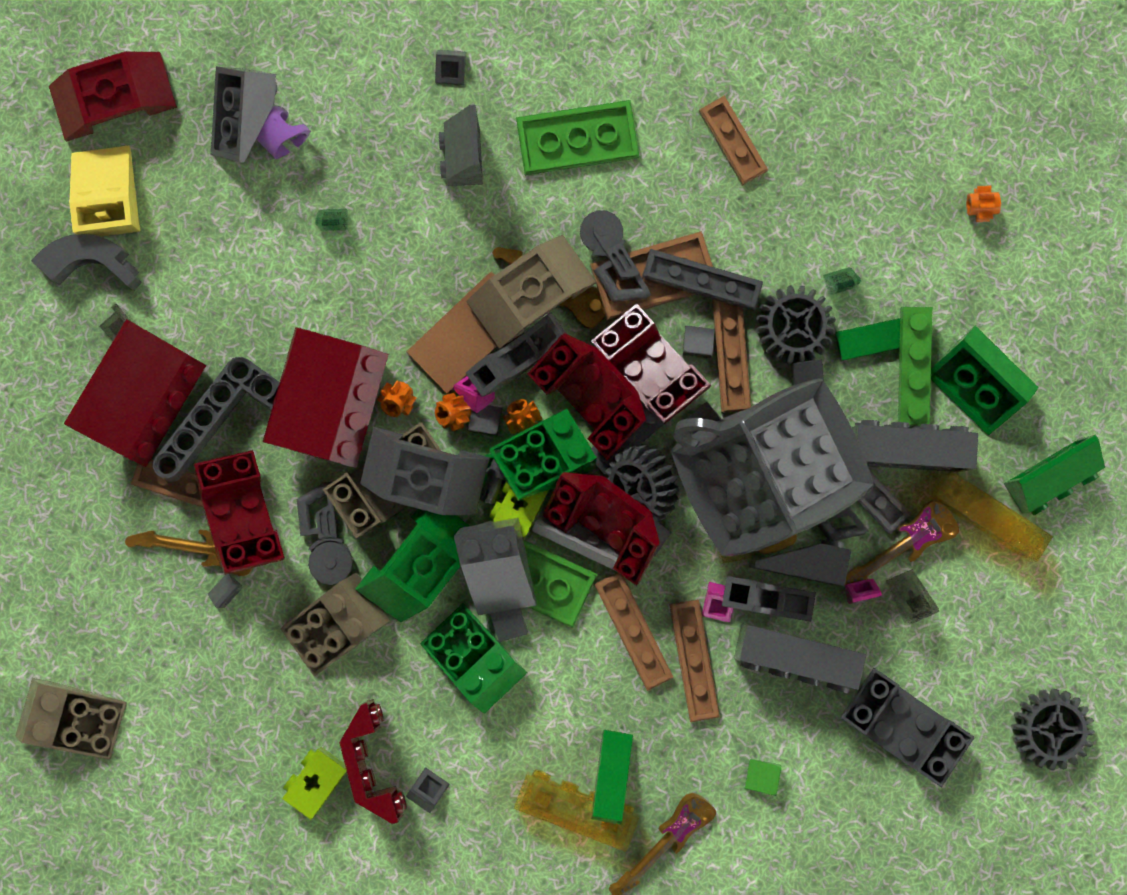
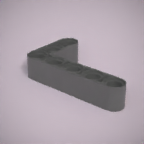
M244 357L232 358L157 454L153 461L154 472L168 482L179 480L245 394L271 411L280 382ZM238 367H248L249 371L246 377L242 379L234 377V372ZM264 383L272 385V391L269 395H258L259 386ZM225 389L231 392L230 398L226 402H218L216 400V396L221 390ZM204 413H211V423L207 426H200L198 423L199 417ZM192 436L194 438L193 446L188 450H182L180 447L182 439ZM168 460H174L176 463L175 470L170 474H164L162 471L163 464Z

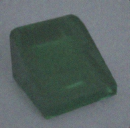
M320 209L317 213L315 224L320 231H347L348 210Z
M850 267L823 275L828 294L830 295L854 289L861 282L860 277Z

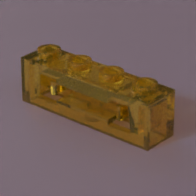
M952 471L944 473L929 497L932 500L941 502L950 512L1028 562H1038L1054 537Z
M534 769L533 773L527 771L513 809L627 852L639 820V815L634 813L635 807L625 803L621 825L602 821L601 828L615 832V835L597 829L596 823L552 806L548 810L532 804L535 801L545 807L549 806L552 794L539 791L540 788L556 793V798L592 811L594 791H590L589 795L578 791L579 786L572 782L562 780L561 784L551 781V775L538 769Z

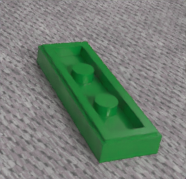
M900 318L835 332L840 360L846 361L900 349Z
M603 730L591 814V819L620 825L623 821L633 740L632 734Z

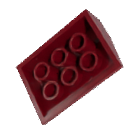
M126 319L64 424L116 453L146 467L207 365Z
M295 327L263 442L343 466L357 468L389 354Z

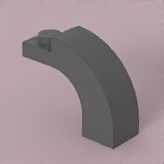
M73 234L59 238L44 247L31 260L45 275L59 285L74 270L92 263L106 266L132 290H135L142 283L136 277L139 271L127 260L123 264L121 263L129 254L114 242L97 235Z
M552 313L547 314L519 338L499 351L486 355L465 373L481 396L484 397L507 385L533 367L556 340L566 332Z
M727 576L722 606L811 622L816 592Z

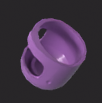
M280 106L272 107L256 138L274 159H279L290 153L282 144L284 141L290 139L298 148L306 141L311 132L305 124L288 125L285 121L289 113Z

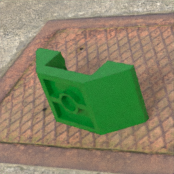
M417 509L411 516L417 523L412 532L383 569L380 570L373 565L355 589L399 622H403L427 609L460 568L454 535L460 528L469 527L470 525L457 515H440Z

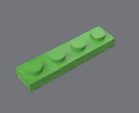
M901 307L898 422H906L909 425L930 424L933 307Z

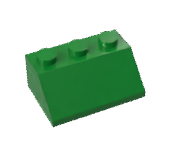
M976 326L959 339L931 367V380L988 436L1025 406L1039 388Z
M1096 434L1078 439L1005 482V487L1021 513L1031 512L1032 515H1036L1049 507L1047 502L1056 497L1059 501L1074 492L1072 487L1080 482L1084 486L1099 478L1097 472L1105 468L1099 439Z

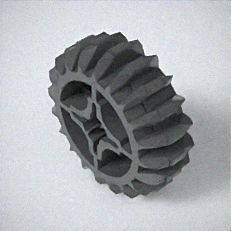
M792 285L788 286L787 296L782 289H778L776 291L777 299L769 295L766 300L770 306L762 304L759 308L766 316L758 315L756 317L757 322L765 324L756 329L758 334L766 333V336L761 338L759 343L762 345L769 341L771 345L767 348L766 353L770 354L774 349L778 350L779 352L775 357L777 361H780L783 355L786 354V363L789 365L792 364L794 356H796L797 362H804L805 354L810 361L816 359L814 351L822 355L825 349L821 344L829 346L832 343V340L826 335H833L836 331L833 327L827 326V324L834 323L836 319L833 316L826 317V314L832 310L831 306L822 308L821 304L826 298L821 296L817 301L813 299L816 294L814 289L809 292L808 296L804 295L805 286H800L797 294H795ZM796 302L808 307L804 311L797 313L793 312L790 308L786 309L783 305ZM775 311L780 315L779 318L784 325L783 331L778 336L775 335L772 323ZM814 313L819 324L816 339L811 335L813 332L808 326V320ZM804 315L806 316L800 325L802 331L797 328L786 334L792 324L789 322L790 319L795 322ZM791 337H797L802 342L805 341L809 346L794 348L785 345L784 342Z
M632 445L619 451L609 461L610 467L606 470V473L609 475L608 480L652 512L654 523L665 519L675 509L674 504L679 500L675 493L680 488L675 485L674 481L678 476L672 475L671 468L673 465H667L665 462L666 456H659L657 449H650L648 445Z
M1054 688L1051 689L1050 694L1044 689L1039 690V698L1035 694L1028 695L1031 705L1022 701L1019 705L1025 710L1024 714L1020 712L1014 713V716L1021 719L1020 724L1013 723L1011 725L1012 729L1020 730V734H1015L1012 737L1013 740L1016 742L1023 741L1017 750L1021 753L1027 752L1025 756L1027 761L1032 762L1035 760V765L1040 768L1046 764L1047 769L1052 771L1055 770L1056 765L1060 769H1067V760L1072 765L1078 764L1075 755L1085 757L1087 754L1082 747L1093 746L1092 742L1086 740L1087 735L1092 736L1095 734L1094 730L1087 728V725L1092 724L1094 720L1090 717H1083L1088 713V707H1079L1081 703L1080 698L1074 697L1071 699V693L1063 691L1060 695L1059 690ZM1049 706L1045 718L1041 722L1033 723L1035 716L1042 709ZM1060 706L1070 713L1074 726H1068L1064 723L1063 713H1060ZM1055 725L1058 728L1065 729V731L1058 730L1053 735L1041 728H1049V726ZM1032 732L1043 736L1044 745L1047 746V753H1044L1037 747L1033 740ZM1074 736L1071 743L1064 750L1058 752V749H1061V743L1064 738Z

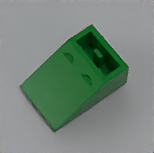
M567 408L489 449L518 501L555 488L563 472L586 474L594 470L597 460L596 455Z
M464 603L420 643L466 699L484 714L528 673Z

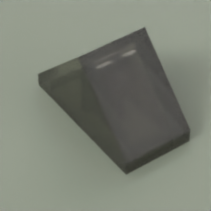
M913 569L886 580V584L904 623L913 624L939 612L938 606Z

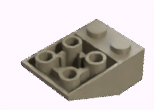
M357 573L337 583L280 628L314 677L391 621L383 609L355 589L361 582V578Z
M32 678L15 736L24 744L110 760L127 702L64 684Z

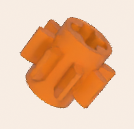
M991 185L977 186V189H974V193L967 195V214L969 216L976 215V222H990L994 214L1000 213L999 192H991Z
M396 381L393 386L387 382L381 389V395L377 400L381 402V409L385 414L398 418L401 412L406 416L409 415L417 398L413 396V390L408 384Z
M454 393L442 396L443 401L437 402L435 408L437 422L443 428L450 427L452 431L464 428V423L470 422L469 418L471 416V408L464 401V396L456 397Z
M523 399L512 402L507 408L508 414L503 416L511 434L520 433L538 424L537 421L542 420V416L534 401L528 404Z

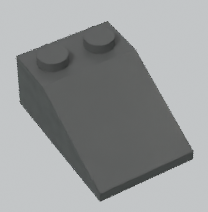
M216 66L211 155L236 162H245L274 105L277 93L276 74L246 68Z
M469 105L443 123L444 132H439L440 150H445V161H440L441 178H446L448 186L483 185L480 125L476 105Z
M519 518L463 527L458 530L454 535L459 562L478 615L537 605Z
M826 539L822 540L821 544L810 545L750 561L749 568L844 586L851 550L843 548L844 542Z

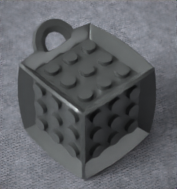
M820 378L786 388L760 401L749 409L719 421L689 418L679 421L675 426L674 438L678 443L672 448V456L678 474L701 524L720 554L725 557L764 549L816 526L854 504L867 494L874 485L867 462L848 419L828 386ZM692 431H698L695 434L691 435Z

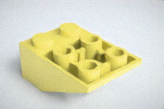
M129 145L71 153L69 204L72 230L76 235L92 234L103 237L140 232L131 148Z

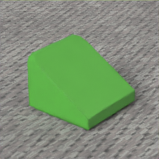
M750 759L745 789L776 796L781 765Z

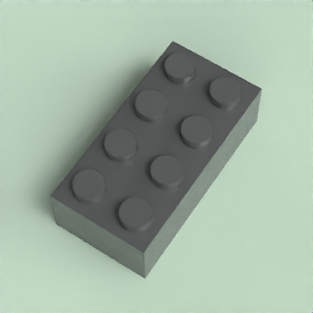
M861 420V423H855V426L852 427L868 466L965 472L977 469L978 433L969 432V427L950 426V429L939 430V425L921 424V427L909 428V423L891 422V425L879 426L880 421Z
M743 623L734 658L740 660L739 666L760 671L761 666L769 668L768 673L790 679L792 673L798 675L797 680L819 686L820 681L827 682V688L848 694L850 688L859 690L867 656L864 653Z

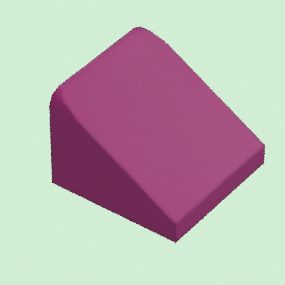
M468 376L457 382L453 388L459 396H464V401L476 413L492 403L495 398V391L482 397Z
M874 579L845 585L848 604L882 596L881 590Z
M713 582L708 583L701 613L703 617L730 623L734 608L722 606L725 585Z

